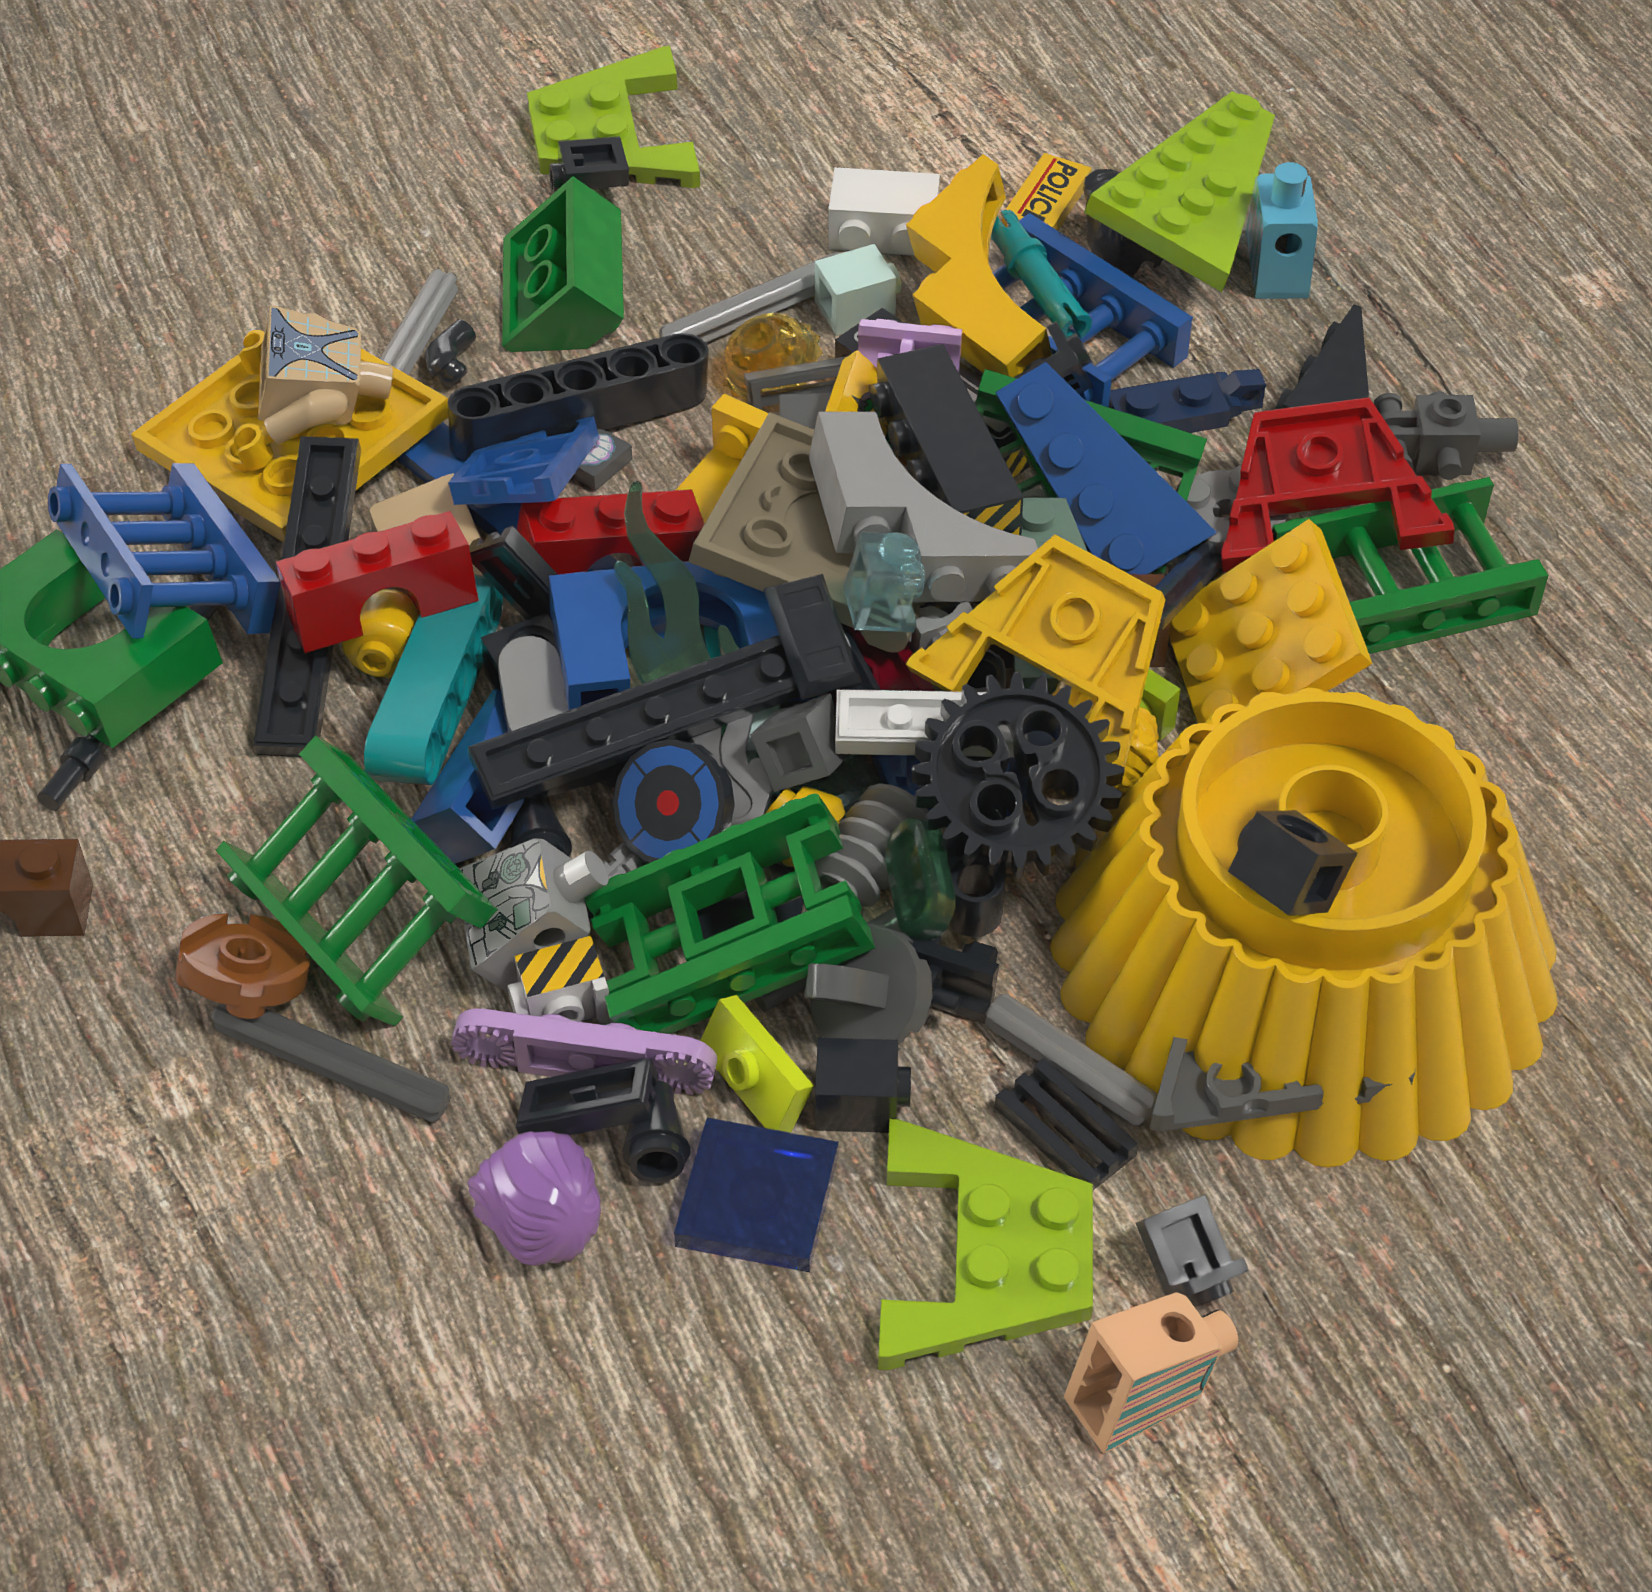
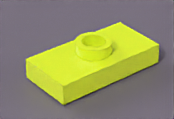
M737 995L719 999L700 1041L714 1050L717 1055L716 1070L770 1135L776 1138L791 1133L814 1085Z

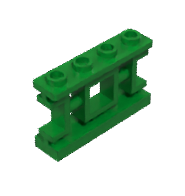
M814 793L801 799L788 801L780 808L745 823L729 826L719 834L684 849L673 850L663 856V858L625 874L612 876L609 878L607 885L584 897L586 906L594 914V918L591 919L593 929L609 948L628 940L635 969L606 981L609 995L605 996L609 1018L614 1023L626 1024L636 1030L671 1034L711 1017L719 999L737 995L745 1003L807 977L808 964L836 965L876 948L870 927L860 914L862 908L859 899L846 880L822 890L814 861L844 848L839 837L838 823L818 794ZM791 857L795 871L767 882L763 868ZM747 890L754 919L703 939L697 910ZM803 897L807 912L778 923L774 908ZM672 907L676 921L650 932L646 918ZM682 947L687 962L660 973L657 957Z

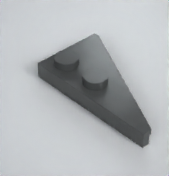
M1174 1037L1152 1113L1150 1129L1162 1132L1317 1110L1324 1104L1322 1103L1324 1093L1322 1087L1318 1084L1301 1086L1298 1081L1284 1083L1285 1089L1260 1092L1261 1077L1249 1062L1241 1065L1243 1077L1236 1080L1217 1079L1216 1077L1222 1064H1212L1208 1072L1205 1073L1196 1063L1194 1051L1185 1052L1188 1039ZM1415 1072L1409 1077L1411 1085L1413 1083ZM1365 1077L1362 1081V1090L1355 1100L1357 1104L1370 1102L1372 1097L1384 1087L1392 1084H1382Z

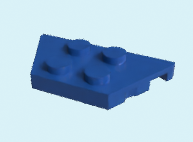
M594 416L576 420L577 427L571 433L547 437L546 432L542 430L512 441L475 450L448 482L454 505L474 504L475 508H488L502 503L555 501L599 439Z

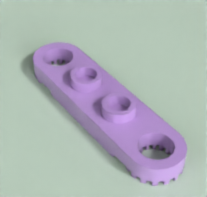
M489 1009L466 1010L457 1018L451 1041L453 1051L459 1052V1057L462 1059L469 1056L468 1062L474 1064L476 1060H480V1066L487 1067L488 1062H490L492 1068H498L499 1064L503 1067L512 1065L518 1066V1072L550 1077L638 1059L652 1058L659 1074L658 1080L668 1083L672 1088H676V1094H681L682 1089H685L687 1095H693L694 1090L698 1094L704 1093V1089L708 1090L711 1087L717 1064V1055L714 1050L707 1044L691 1037L636 1030L622 1023L599 1025L571 1021L564 1016L547 1014L540 1017Z

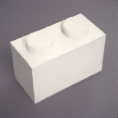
M835 167L828 209V250L851 251L875 244L882 254L914 256L906 224L922 205L930 203L939 194L940 174Z

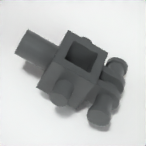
M1436 391L1429 395H1416L1413 411H1401L1402 400L1395 393L1381 394L1373 403L1404 448V458L1410 467L1414 468L1416 475H1440L1441 478L1446 480L1455 479L1460 475H1471L1477 452H1515L1517 449V419L1477 418L1473 395H1447L1442 391Z

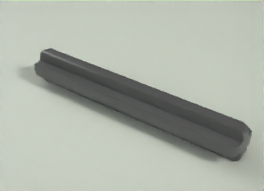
M219 1003L212 1013L211 1019L214 1021V1027L217 1031L427 1121H438L450 1103L451 1096L446 1084L266 1009L261 1017L245 1019L233 1016L227 1011L225 1004Z

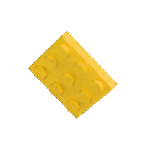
M1310 519L1202 588L1169 623V637L1198 723H1205L1212 713L1223 705L1240 704L1247 706L1256 695L1263 692H1276L1286 695L1304 688H1317L1328 692L1373 664L1323 532Z

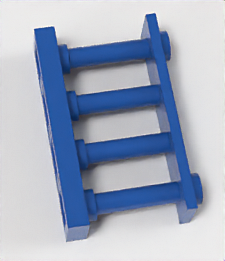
M1031 213L1019 220L1031 238L1041 241L1046 249V259L1082 309L1088 312L1091 317L1092 327L1083 338H1080L1082 343L1084 344L1106 327L1114 329L1129 339V341L1095 366L1090 363L1084 367L1093 384V387L1079 394L1084 400L1102 404L1109 408L1111 381L1148 353L1172 368L1188 358L1193 319L1191 315ZM1006 264L993 271L994 277L1003 290L1020 280V278L1010 275L1005 267ZM1034 298L1020 307L1036 321H1039L1046 315ZM1071 325L1069 329L1074 334L1076 331ZM1048 335L1053 355L1059 352L1053 338Z
M172 463L168 486H164L162 491L90 492L72 464H60L57 485L51 487L48 494L49 516L53 522L58 524L107 599L111 612L118 616L131 638H144L149 608L225 605L234 614L247 634L270 633L280 580L194 463ZM162 515L167 521H110L107 516ZM183 544L184 548L189 551L131 552L127 545ZM204 574L205 578L210 581L152 583L148 576Z

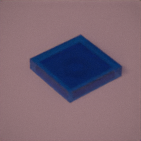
M707 1117L674 1231L675 1247L810 1273L839 1157V1142Z

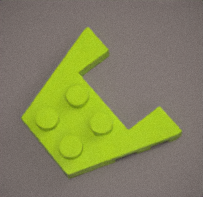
M662 46L527 92L528 110L540 174L549 175L550 163H558V141L620 136L629 167V174L635 175L636 183L655 185L657 177L680 179L681 187L700 188V170L693 141L639 147L628 99L629 95L678 90L677 72L671 47Z
M900 1119L889 1120L887 1186L951 1188L958 1190L955 1302L881 1299L878 1370H892L904 1367L906 1359L937 1352L939 1358L964 1352V1345L1002 1335L1005 1341L1091 1320L1093 1310L1092 1183Z

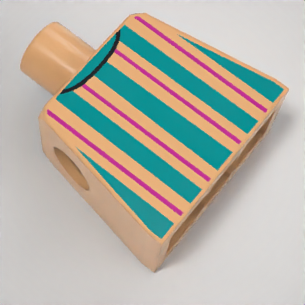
M1177 1292L1092 1322L1064 1394V1399L1103 1454L1109 1452L1193 1405L1202 1396L1218 1358L1237 1348L1238 1334L1229 1316L1221 1310L1212 1311L1201 1317L1189 1299Z

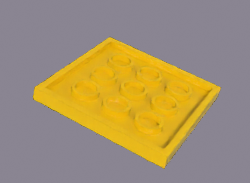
M361 348V361L390 365ZM238 354L131 433L137 451L170 472L172 463H194L226 507L284 543L301 436L358 438L361 446V457L356 485L357 490L448 418V398L393 367L392 384L387 400L357 395L350 422L345 425L324 424L309 428L282 444H277L273 441L269 443L273 450L271 461L260 469L248 470L237 454L239 447L235 442V433L243 424H256L260 429L265 424L264 421L258 420L260 374H248Z

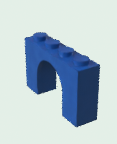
M690 562L549 576L550 618L552 620L554 641L561 662L568 711L629 689L630 674L625 649L637 635L653 626L669 622L702 624L725 635L737 649L779 635L764 592L730 578L716 575L712 571ZM801 697L793 699L788 702L801 701Z

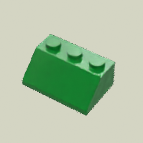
M575 177L570 178L503 237L502 347L509 352L588 349L604 335L613 333L624 319L621 209Z

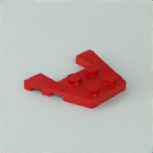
M1369 397L1254 412L1240 470L1236 499L1233 500L1229 529L1221 551L1223 573L1230 571L1274 542L1269 517L1274 515L1389 501L1400 550L1453 544L1455 529L1448 514H1442L1432 500V490L1424 478L1416 476L1404 458V448Z

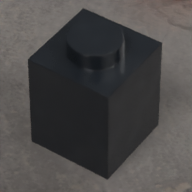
M818 1038L815 1131L889 1133V1120L896 1119L897 1107H910L911 1067L898 1066V1040Z

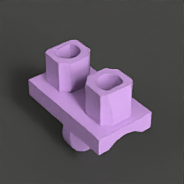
M885 319L860 320L858 351L876 368L877 358L944 344L959 373L962 329L934 324L926 326L897 323L895 320Z

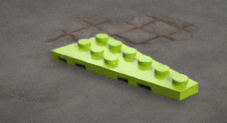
M1231 91L1090 194L1084 213L1222 292L1231 271L1252 198L1255 178L1259 174L1275 115L1262 108L1255 98Z

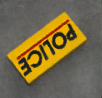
M1043 153L1005 210L1013 211L1019 220L1031 213L1058 231L1083 194L1085 177L1091 173L1092 167ZM1002 217V223L1005 227H1007L1008 224Z

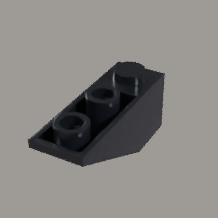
M1353 304L1341 323L1332 322L1325 334L1320 353L1317 356L1310 354L1307 357L1300 371L1298 384L1294 389L1286 388L1283 391L1275 410L1369 397L1362 308Z

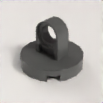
M869 924L876 948L836 965L808 964L804 997L810 999L812 1016L819 1033L824 1038L898 1040L899 1045L905 1040L910 1031L918 1033L926 1022L932 1001L931 970L927 960L919 959L915 948L910 944L914 941L909 936L892 929Z

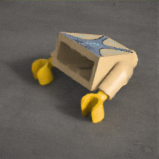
M270 305L265 333L261 330L248 332L243 341L245 348L239 353L247 373L251 375L260 374L258 420L264 421L265 426L260 429L259 426L252 423L241 425L235 433V442L239 447L237 454L246 469L257 470L266 466L273 457V450L269 443L275 441L277 444H282L306 429L324 424H347L352 420L357 395L388 399L392 384L393 367L361 361V333L356 328L328 321L316 313L303 314Z

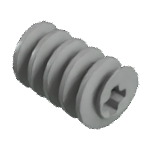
M888 784L869 786L859 798V802L855 803L847 812L845 819L840 820L838 823L839 837L844 849L814 861L822 890L846 880L859 899L861 908L862 906H873L880 898V890L887 889L894 881V873L901 872L908 864V856H914L922 847L921 839H928L935 831H927L925 828V819L929 810L927 808H916L915 796L906 790Z

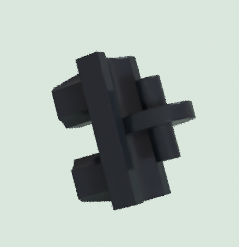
M915 921L911 922L901 933L906 934L914 941L910 944L915 948L919 959L927 960L932 976V1001L925 1023L931 1017L934 1008H938L985 1024L987 1009L994 1001L1000 965L996 963L998 956L996 947L973 941L966 944L961 952L940 945L941 935L937 933L934 927Z

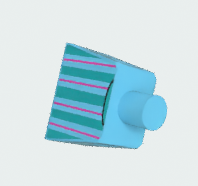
M1282 163L1276 167L1274 174H1260L1255 178L1246 225L1255 299L1309 298L1318 219L1311 177L1308 176L1307 170L1297 163ZM1280 236H1288L1286 254L1278 252L1275 248V242Z

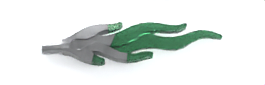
M634 481L630 486L624 510L627 538L642 563L653 576L661 592L666 614V628L663 639L654 631L650 623L649 608L641 578L625 562H616L614 574L627 594V635L630 659L638 679L643 684L710 660L711 658L701 634L699 598L695 578L685 564L648 527L642 508V483ZM725 625L718 627V646L721 655L739 649ZM754 714L688 738L691 743L702 745L714 754L711 756L716 759L719 767L725 768L732 781L735 808L731 826L745 823L765 814L773 793V788L758 752L756 751L755 757L749 764L747 761L746 751ZM769 867L763 868L767 882L772 881L773 878Z

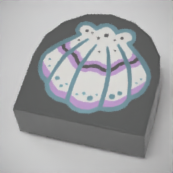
M597 429L599 439L572 476L595 491L632 460V445L602 429Z

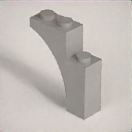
M818 412L809 461L836 553L895 552L910 602L984 601L995 591L994 585L1038 549L1035 539L1008 533L976 521L945 504L921 486L895 457L885 439L876 412Z

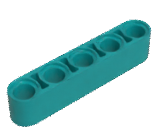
M474 574L479 601L421 618L419 614L366 738L364 767L365 771L374 781L432 785L435 783L484 662L481 637L496 632L502 615L503 596L483 575Z

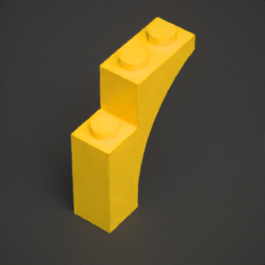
M982 154L968 168L960 170L954 176L951 183L930 203L922 205L906 224L915 258L936 272L928 275L912 296L921 325L932 326L934 324L962 329L960 354L962 358L982 373L987 369L1006 376L1015 377L1022 373L1024 368L1034 360L1052 356L1047 329L1014 303L1002 289L989 266V244L992 229L998 212L1006 199L999 165Z

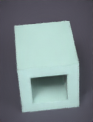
M875 244L815 261V303L836 336L845 333L860 323L861 319H866L881 308H884L896 317V295L901 293L900 276L895 265L892 262L887 263Z

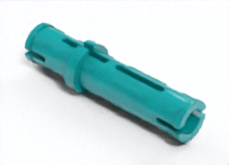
M1002 210L1001 215L1008 226L1005 227L997 215L992 229L991 240H993L1003 254L1007 271L1011 276L1021 279L1051 323L1057 321L1066 337L1073 334L1069 329L1072 325L1078 336L1083 338L1092 327L1091 317L1082 309L1046 259V249L1041 241L1029 236L1013 211Z

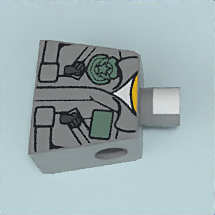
M534 838L461 868L460 870L498 909L482 929L464 921L471 970L508 993L507 985L518 982L515 955L587 937L590 932V924L584 897L607 885L609 880L607 870L601 859L590 850L571 859L544 839Z

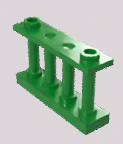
M1490 477L1457 482L1445 487L1431 489L1432 500L1442 514H1448L1453 522L1454 531H1461L1484 571L1456 577L1452 575L1436 546L1414 548L1410 550L1430 583L1417 587L1399 589L1377 551L1379 548L1398 544L1389 501L1373 502L1311 517L1296 518L1284 523L1275 524L1272 527L1273 539L1276 541L1310 519L1322 530L1332 559L1348 555L1354 556L1375 594L1373 597L1349 602L1369 654L1536 616L1539 612L1549 576L1539 559L1517 564H1507L1484 525L1494 487Z
M315 735L299 753L316 772L311 779L314 786L254 855L225 841L215 851L232 868L231 872L227 875L231 883L253 900L259 898L341 989L336 995V999L349 1013L364 1022L371 1016L396 1026L403 1016L382 994L383 991L445 921L452 924L458 917L482 929L498 909L348 753ZM344 802L353 811L347 818L350 825L290 893L272 872L333 803L340 805ZM380 840L390 850L384 857L388 864L332 928L326 932L308 911L370 841L377 844ZM418 880L428 890L422 897L425 905L369 969L363 973L345 951L407 881L414 883Z

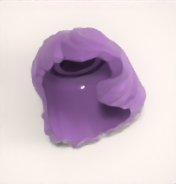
M530 1131L519 1134L504 1143L503 1147L492 1153L490 1158L485 1159L480 1164L477 1174L469 1178L467 1183L469 1193L475 1200V1206L472 1209L474 1215L493 1230L506 1250L523 1264L540 1266L545 1263L555 1264L561 1261H572L576 1255L583 1252L585 1245L596 1234L599 1226L601 1198L595 1185L594 1164L590 1157L585 1155L582 1146L575 1144L567 1134H557L552 1131Z

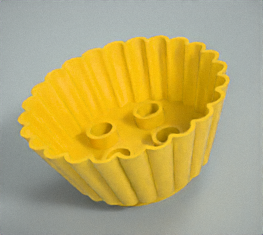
M1304 688L1286 695L1276 692H1263L1256 695L1247 706L1240 704L1223 705L1216 709L1205 723L1193 724L1185 728L1120 800L1119 808L1112 809L1109 812L1113 816L1109 831L1103 832L1094 829L1097 836L1095 849L1090 852L1080 846L1077 848L1075 856L1076 869L1061 885L1056 894L1055 906L1065 921L1052 937L1050 950L1055 962L1061 968L1070 972L1060 990L1061 1003L1066 1011L1076 1019L1090 1023L1085 1033V1045L1120 1069H1125L1126 1073L1155 1091L1157 1095L1174 1037L1188 1039L1185 1052L1194 1051L1195 1061L1205 1073L1208 1072L1212 1064H1222L1216 1077L1217 1079L1236 1080L1243 1077L1241 1065L1249 1062L1261 1077L1260 1092L1285 1089L1284 1083L1287 1084L1298 1081L1301 1086L1318 1084L1322 1087L1324 1093L1322 1103L1324 1104L1317 1110L1182 1129L1190 1136L1202 1140H1219L1231 1135L1235 1145L1244 1154L1258 1160H1276L1285 1157L1292 1150H1295L1305 1161L1315 1166L1331 1168L1342 1166L1350 1161L1358 1149L1371 1158L1381 1161H1393L1409 1155L1416 1147L1418 1136L1431 1141H1448L1458 1138L1467 1130L1470 1124V1108L1483 1111L1496 1109L1509 1100L1513 1093L1514 1084L1512 1070H1523L1530 1067L1541 1057L1543 1042L1538 1023L1549 1019L1554 1014L1558 1005L1557 993L1550 973V969L1556 962L1557 949L1505 794L1498 786L1489 782L1485 766L1480 758L1471 752L1456 749L1453 736L1445 728L1424 723L1404 706L1389 705L1358 692H1325L1317 688ZM1297 810L1357 852V856L1328 913L1289 916L1228 872L1238 851L1237 842L1239 835L1246 824L1254 818L1257 811ZM1415 1072L1413 1083L1411 1085L1409 1077ZM1365 1077L1378 1083L1392 1084L1384 1087L1372 1097L1370 1102L1357 1104L1355 1100L1362 1090V1081Z

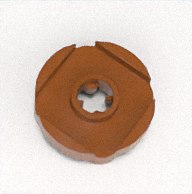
M229 913L213 914L192 922L182 932L175 973L177 984L185 989L193 990L209 1000L225 1004L227 1011L233 1016L245 1019L261 1017L265 1013L266 1007L289 1002L300 995L306 987L310 958L307 959L306 950L277 920L250 914L248 925L239 923L227 924Z

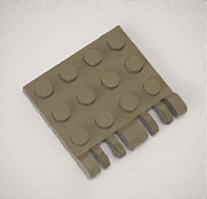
M769 412L696 538L689 562L710 570L716 575L730 578L764 592L763 590L766 587L823 573L840 623L860 630L869 645L887 652L903 650L913 632V620L920 617L921 609L919 607L921 605L924 606L925 602L909 601L895 552L836 553L809 461L814 429Z

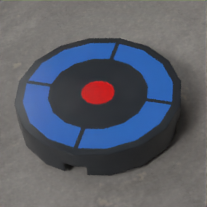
M676 739L648 743L630 756L619 773L612 800L615 825L626 846L642 860L651 863L663 858V856L673 850L684 849L719 834L731 826L735 808L732 781L725 768L719 767L716 759L711 756L714 754L704 746Z

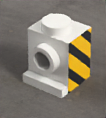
M591 936L514 956L518 982L507 985L513 1013L540 1017L547 1014H556L577 1022L596 1018L599 1025L612 1023L605 996L609 995V990Z

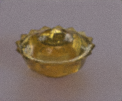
M765 313L750 318L740 325L728 339L724 351V363L721 367V371L724 374L723 385L730 388L732 397H742L747 402V387L744 383V373L816 362L823 354L818 345L820 336L812 331L810 324L800 323L795 318L782 313ZM806 382L761 389L760 392L806 385Z

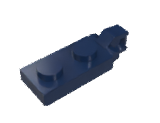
M1259 369L1234 370L1229 375L1226 372L1207 373L1110 390L1109 408L1188 433L1228 427L1229 419L1241 415L1243 411L1263 408L1266 383Z

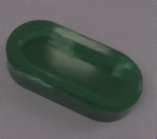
M908 818L894 829L888 840L885 853L886 867L896 919L900 930L908 936L931 941L941 936L950 924L955 908V892L947 853L941 848L943 836L941 830H927L925 821Z

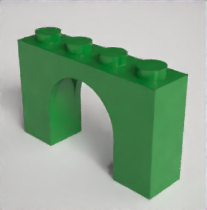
M56 529L0 569V682L6 687L11 688L15 685L25 691L41 710L48 712L52 709L65 717L69 725L81 736L86 737L91 734L104 744L114 748L222 665L223 662L208 620L186 606L151 608L148 613L144 638H131L125 628L111 638L87 647L75 649L48 647L60 631L105 599V596L63 532Z

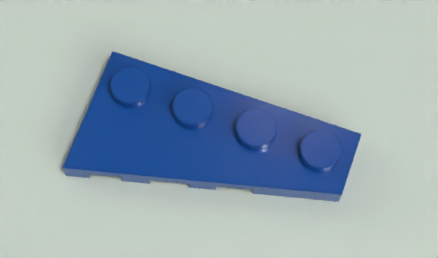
M1047 362L995 392L997 399L1057 498H1066L1089 553L1128 574H1151L1217 534Z

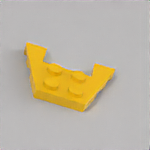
M1055 534L994 585L995 591L968 614L966 612L961 613L946 626L948 631L926 650L921 647L909 658L906 666L912 673L946 692H961L962 686L968 682L990 645L995 644L1097 701L1091 711L1088 722L1092 723L1108 719L1110 722L1108 735L1102 742L1114 741L1120 743L1121 748L1118 759L1111 764L1120 765L1125 769L1165 598L1163 593Z

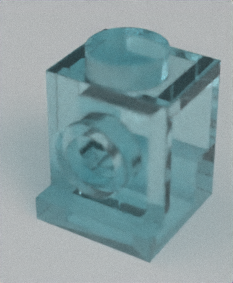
M897 532L860 533L843 585L854 630L914 632L917 622L912 609V602L914 598H919L923 592L925 571L923 563L916 560L918 545L909 537V534Z

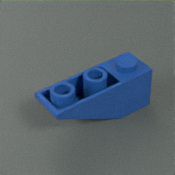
M498 688L492 690L412 817L417 826L454 864L496 849L524 802V799L492 810L468 757L469 746L508 733L502 695Z

